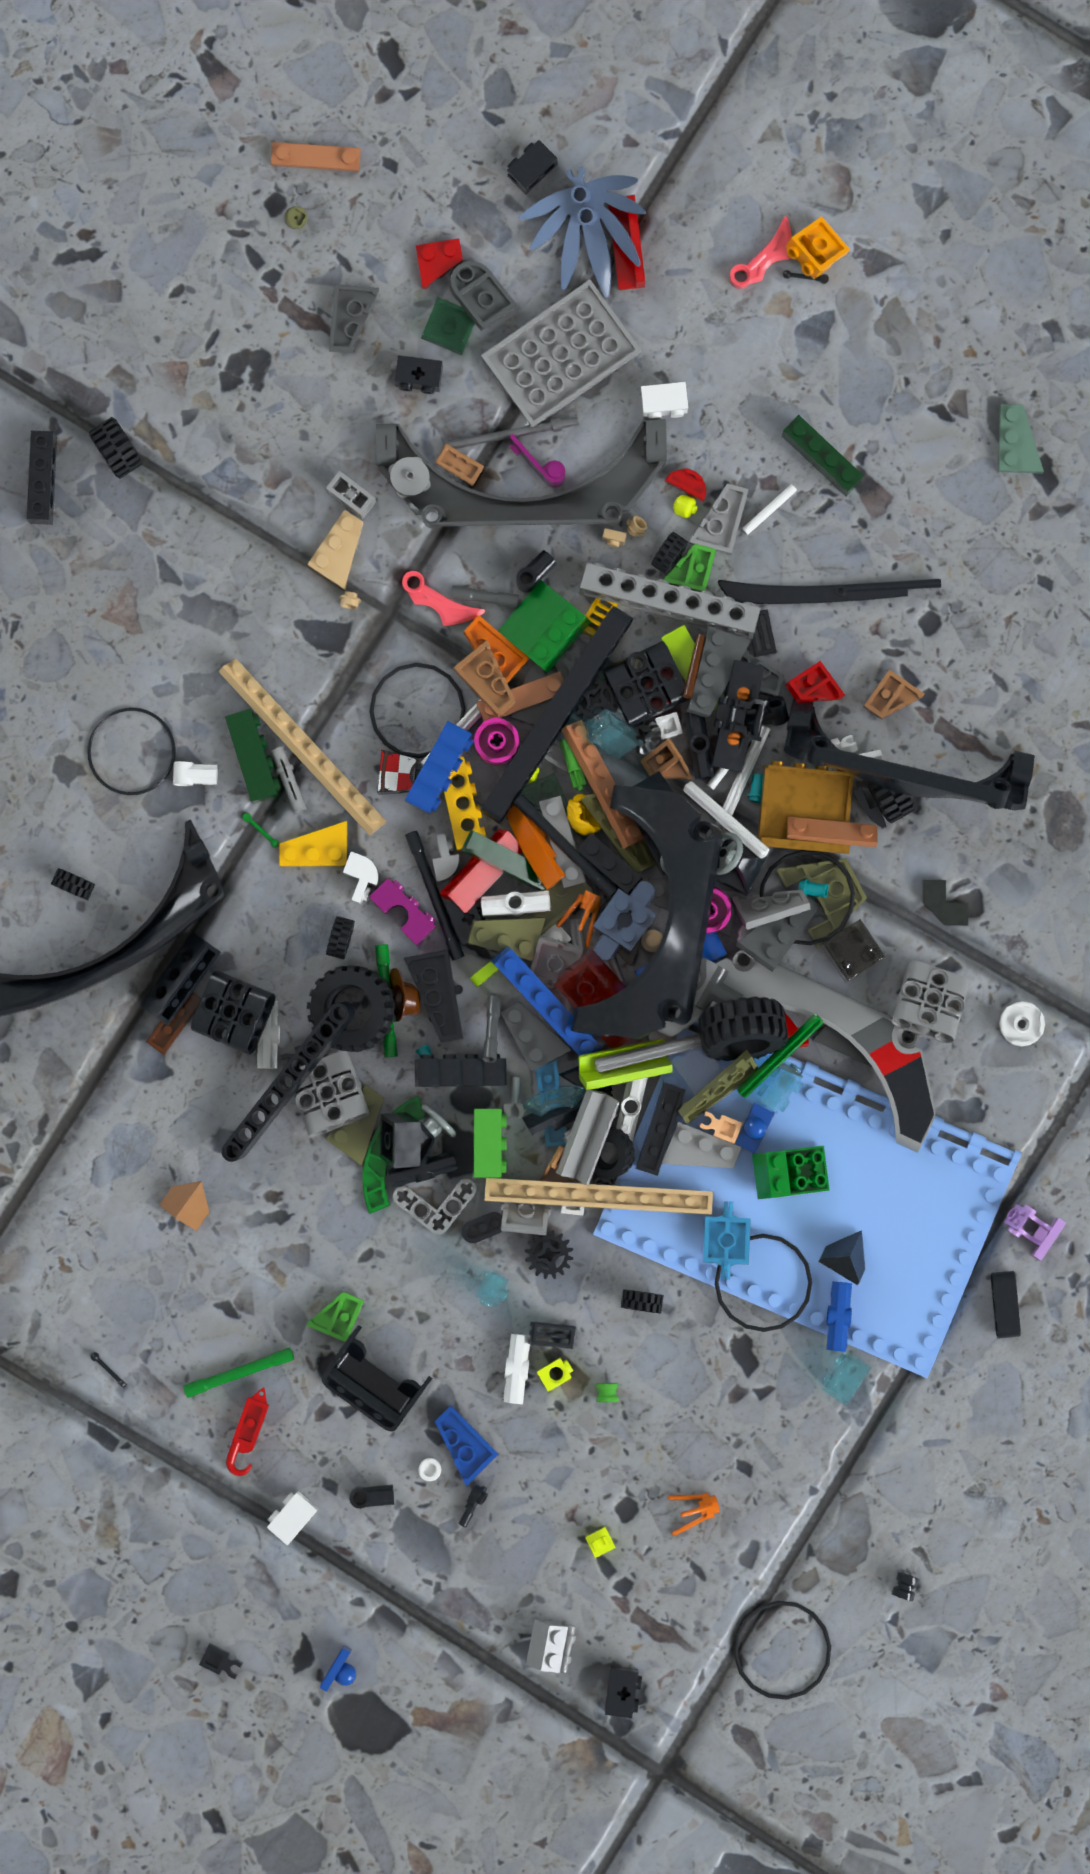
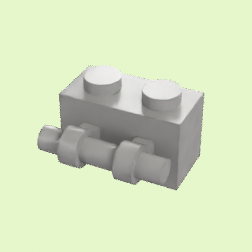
M534 1619L526 1665L540 1671L567 1672L568 1664L572 1660L570 1653L572 1643H575L576 1639L574 1635L576 1626H564L554 1621Z

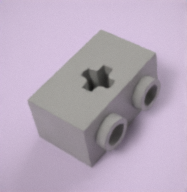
M338 471L326 487V491L330 496L362 520L376 504L373 495L341 471Z

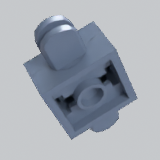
M641 881L637 883L629 895L618 889L594 924L593 929L602 934L594 948V952L600 960H611L620 947L631 954L655 919L656 913L647 908L655 896L654 887L649 882Z

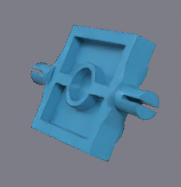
M728 1201L724 1202V1215L718 1217L705 1216L703 1263H716L720 1265V1279L725 1280V1271L726 1280H730V1266L736 1264L749 1265L751 1218H738L734 1216V1202L730 1201L729 1210Z

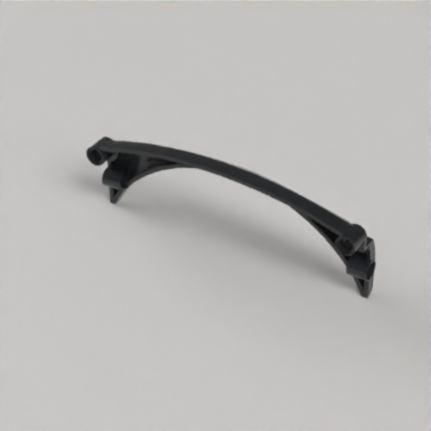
M191 819L185 822L184 847L171 885L147 921L116 948L78 967L39 975L0 973V1017L28 1011L62 1000L125 971L172 941L206 913L217 901L223 898L224 887L211 861L210 854ZM212 885H217L219 893L214 897H210L207 893L208 888Z

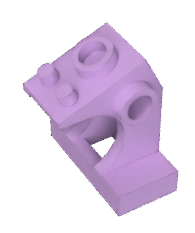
M1016 1204L1009 1211L1004 1223L1009 1226L1008 1231L1018 1238L1022 1235L1037 1245L1031 1256L1041 1261L1066 1225V1222L1060 1218H1055L1049 1226L1034 1216L1036 1213L1034 1209L1026 1204L1024 1207ZM1028 1218L1039 1225L1033 1236L1022 1229Z

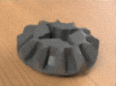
M645 720L637 724L635 728H631L632 733L627 736L630 740L628 745L633 752L639 755H646L659 745L661 730L655 722ZM642 732L647 734L645 742L641 740Z

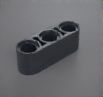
M993 1272L990 1277L997 1339L1020 1337L1021 1327L1015 1272Z

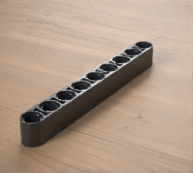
M344 1001L331 1006L223 1145L221 1153L225 1160L234 1162L244 1158L352 1021L355 1016V1007L352 1003ZM340 1007L346 1011L345 1018L339 1015ZM327 1024L332 1028L331 1036L325 1031ZM313 1042L317 1043L319 1047L317 1053L312 1050ZM299 1059L305 1063L304 1070L300 1069L298 1065ZM286 1076L291 1079V1087L285 1084ZM272 1094L278 1097L277 1105L271 1099ZM259 1111L264 1113V1122L258 1117ZM246 1128L251 1131L250 1139L245 1135ZM233 1145L238 1149L237 1156L232 1152Z

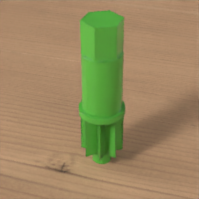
M562 739L559 743L573 789L577 788L578 792L585 790L584 785L587 784L583 770L567 740Z

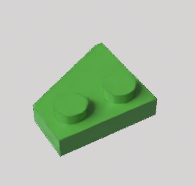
M694 544L672 571L666 575L664 580L668 581L670 585H685L693 591H706L716 549Z
M342 1292L308 1321L306 1326L346 1342L365 1300Z

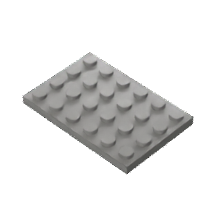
M589 279L482 354L481 358L533 428L639 355L641 349Z

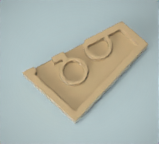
M344 510L307 564L343 590H345L352 561L363 528V521Z

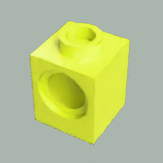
M561 1357L537 1370V1374L548 1392L571 1379L570 1373L573 1372L567 1359L562 1361ZM553 1367L562 1369L563 1375L560 1379L555 1380L551 1378L549 1372Z

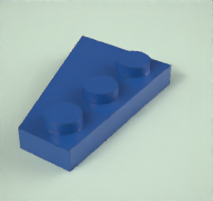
M452 1405L435 1420L453 1461L467 1486L499 1453Z

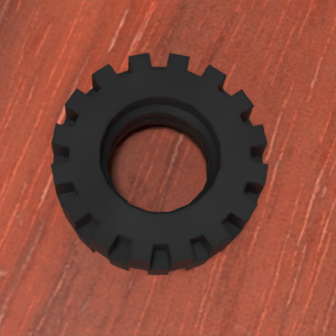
M672 532L659 548L651 565L667 575L682 556L688 541Z

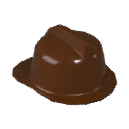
M393 968L390 972L391 989H393L395 994L393 1000L397 1002V1009H394V1015H397L396 1022H400L403 1016L419 1014L420 994L414 985L403 982L399 970Z

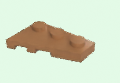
M488 640L453 667L454 672L498 718L515 705V699L490 649Z

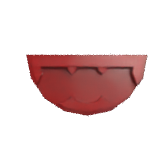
M684 468L671 472L664 481L704 502L706 486L702 476L696 471Z

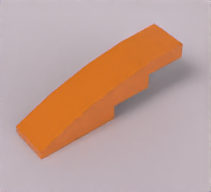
M514 805L507 814L510 826L528 862L548 890L566 875L554 860L557 854L546 841L547 835Z

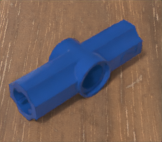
M832 1281L831 1301L828 1306L826 1321L828 1326L826 1350L846 1352L848 1328H850L852 1308L850 1307L852 1283Z

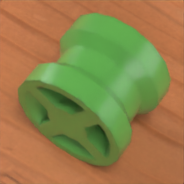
M596 1383V1389L598 1390L596 1402H619V1397L616 1395L618 1383Z

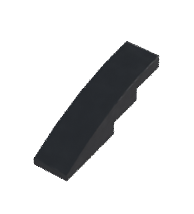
M610 1090L602 1091L614 1098ZM585 1094L558 1101L522 1117L531 1135L533 1136L551 1125L557 1131L575 1121Z

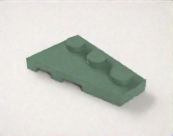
M1001 404L998 472L1043 474L1044 470L1024 406Z

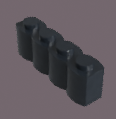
M434 1054L420 1055L421 1059H415V1087L507 1086L506 1058H500V1054H497L496 1062L492 1063L483 1061V1058H478V1054H465V1059H456V1054H444L443 1059H434Z

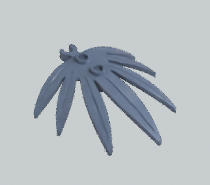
M579 166V175L577 177L573 175L572 170H567V176L573 181L574 187L555 192L541 199L523 212L519 219L526 220L540 217L559 206L536 234L530 246L531 250H535L547 242L559 230L567 215L570 214L571 217L562 252L561 289H567L576 268L580 249V226L582 225L593 272L604 297L609 298L611 290V260L606 235L600 219L603 220L609 233L627 257L636 266H640L641 263L628 232L615 215L604 206V203L606 202L625 212L645 214V209L635 201L623 195L608 192V190L629 188L638 183L639 180L631 176L611 175L585 183V169L583 166Z

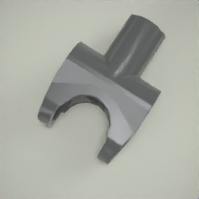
M702 958L700 966L701 979L697 984L694 1006L706 1011L712 1001L723 1003L727 1000L742 998L743 994L723 983L729 973L726 969L710 960Z

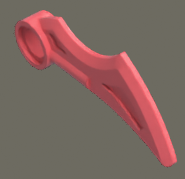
M785 216L771 241L747 265L739 264L732 268L729 276L732 286L742 289L749 284L760 282L763 280L764 273L771 264L780 260H790L787 248L785 247L792 237L788 217ZM743 271L747 275V279L744 282H738L734 276L736 272Z
M410 571L403 577V588L409 594L414 604L433 608L441 617L443 626L462 624L485 613L484 609L457 603L424 584L423 576L417 571ZM410 577H417L419 579L420 585L417 588L412 589L408 587L407 580Z

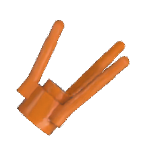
M585 890L584 895H578L576 901L556 926L560 927L577 906L582 903L580 908L584 909L585 913L579 925V931L583 930L589 914L592 913L585 947H589L594 930L593 926L596 922L602 898Z
M708 1493L700 1495L668 1496V1500H702L698 1502V1508L683 1512L680 1516L685 1517L696 1513H701L703 1516L673 1531L672 1536L713 1518L716 1513H720L715 1495L709 1496Z

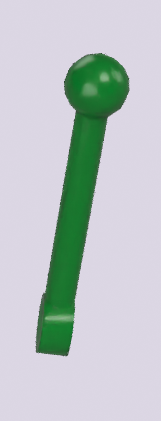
M249 813L243 815V820L249 822L269 840L272 847H278L279 841L273 839L252 819Z

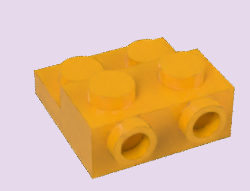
M822 216L791 237L785 246L788 256L793 260L796 259L801 264L802 272L813 279L827 271L832 264L850 251V248Z

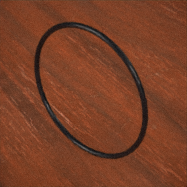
M123 708L105 716L92 731L87 750L89 765L97 780L109 790L123 795L144 794L158 787L169 775L175 761L176 752L174 738L167 724L154 713L140 708ZM125 711L143 712L156 718L167 730L172 744L171 763L165 775L152 787L137 792L120 791L106 784L96 773L91 759L92 740L98 728L111 716Z

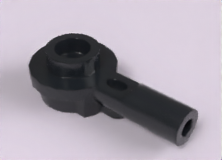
M476 1485L471 1491L465 1506L467 1509L459 1521V1525L462 1527H467L478 1504L482 1505L487 1499L488 1494L486 1493L487 1488L485 1486Z

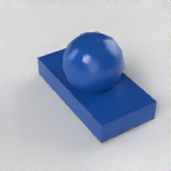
M754 1103L735 1144L755 1154L775 1113Z
M346 1645L342 1647L321 1682L320 1689L327 1692L334 1679L343 1686H348L355 1681V1668L351 1664L345 1663L351 1653V1648Z

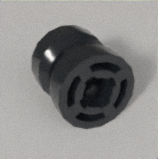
M898 1572L896 1577L898 1586L893 1587L891 1594L908 1601H913L915 1594L912 1590L918 1586L920 1579Z

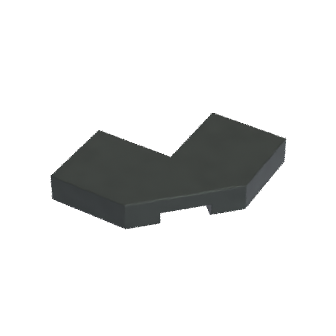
M923 880V904L945 926H968V903H946V880Z

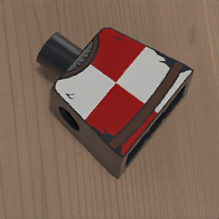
M381 750L378 794L409 793L421 770L417 769V759Z

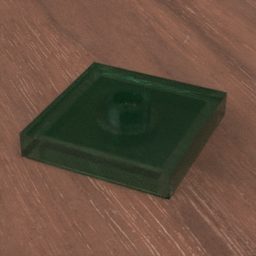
M437 297L421 339L462 355L475 323L461 306Z

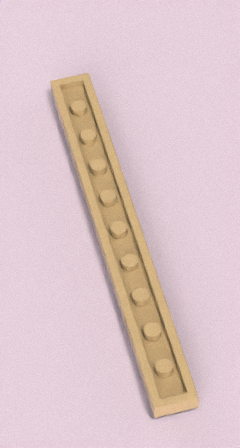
M236 658L220 669L219 673L369 835L376 832L387 822Z
M486 1178L485 1201L712 1215L713 1192Z

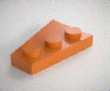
M480 615L464 630V635L473 650L488 640L490 649L499 664L507 684L529 661L528 656Z

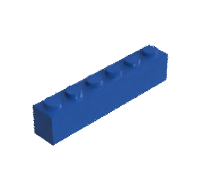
M507 946L491 961L578 1056L595 1053L602 1048L591 1035L571 1031L573 1015L510 947Z

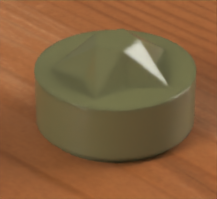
M294 206L285 212L284 220L289 228L300 229L306 225L308 216L302 207Z

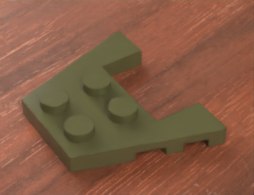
M847 858L837 859L851 877L855 891L854 912L867 897ZM824 861L776 870L785 888L805 878L809 879V882L828 884L827 897L816 896L828 920L807 930L812 941L828 936L841 925L849 911L851 893L846 876L835 863ZM824 942L817 943V944H814V945H815L816 948H818V947H820Z

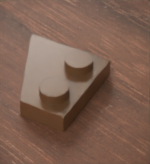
M889 669L863 707L882 720L921 699L924 693Z

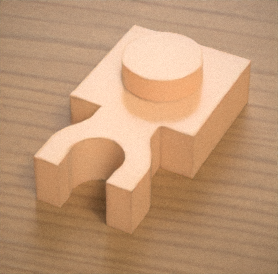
M705 1111L704 1116L709 1117L711 1123L710 1125L701 1123L700 1128L705 1130L713 1129L715 1130L713 1136L735 1144L743 1123L721 1115L718 1120L713 1114Z

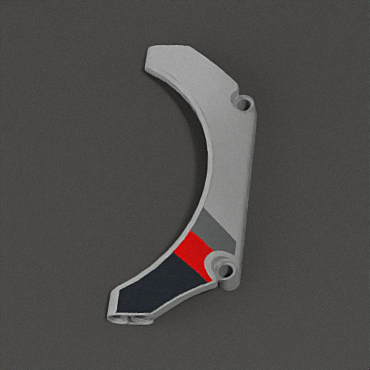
M741 949L735 953L733 960L725 958L715 963L729 972L723 983L743 994V997H768L778 1001L786 1010L798 1012L809 1017L817 1014L822 1018L824 1024L832 1027L847 1038L872 1065L882 1082L893 1113L896 1143L917 1153L919 1152L934 1121L936 1112L922 1049L915 1046L918 1041V1034L914 1033V1038L910 1042L903 1041L901 1036L905 1030L893 1025L891 1016L780 964L776 966L773 972L750 958L749 964L745 966L740 965L737 957L744 953ZM699 972L698 982H699L700 979H701V974H700V972ZM712 1001V1003H711L710 1006L713 1007V1006H715V1004H717V1003L714 1002V1001ZM694 1006L691 1020L687 1024L680 1025L665 1021V1028L658 1030V1032L672 1037L694 1022H697L703 1010ZM680 1008L676 1011V1018L680 1015Z

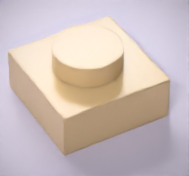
M605 528L602 541H605L606 545L619 548V545L624 546L627 533Z

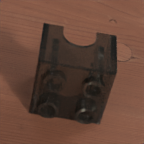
M861 919L821 945V948L845 983L886 957Z

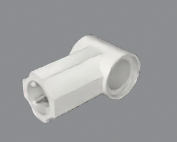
M174 762L173 785H217V765Z

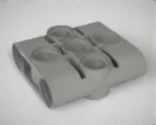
M920 961L908 962L901 990L897 996V1004L892 1017L893 1025L942 1043H953L962 1012L965 1009V1001L970 986L969 979ZM906 992L911 993L913 997L908 996ZM928 1000L933 1001L935 1004L929 1003ZM949 1007L954 1008V1009L956 1010V1012L950 1010ZM922 1019H926L929 1024L925 1023Z
M340 1051L322 1058L295 1092V1103L300 1109L309 1137L322 1135L365 1118L370 1114L362 1092V1084L357 1078L349 1052ZM305 1065L301 1066L300 1069L304 1070ZM321 1068H325V1075L322 1078H318V1071ZM353 1080V1088L349 1091H346V1083L348 1081ZM333 1089V1095L329 1099H325L324 1094L326 1090ZM307 1097H312L311 1105L304 1107V1100ZM339 1109L340 1116L336 1120H332L331 1115L333 1111Z

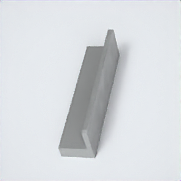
M586 1090L557 1167V1174L575 1178L584 1185H589L618 1109V1100L602 1091Z

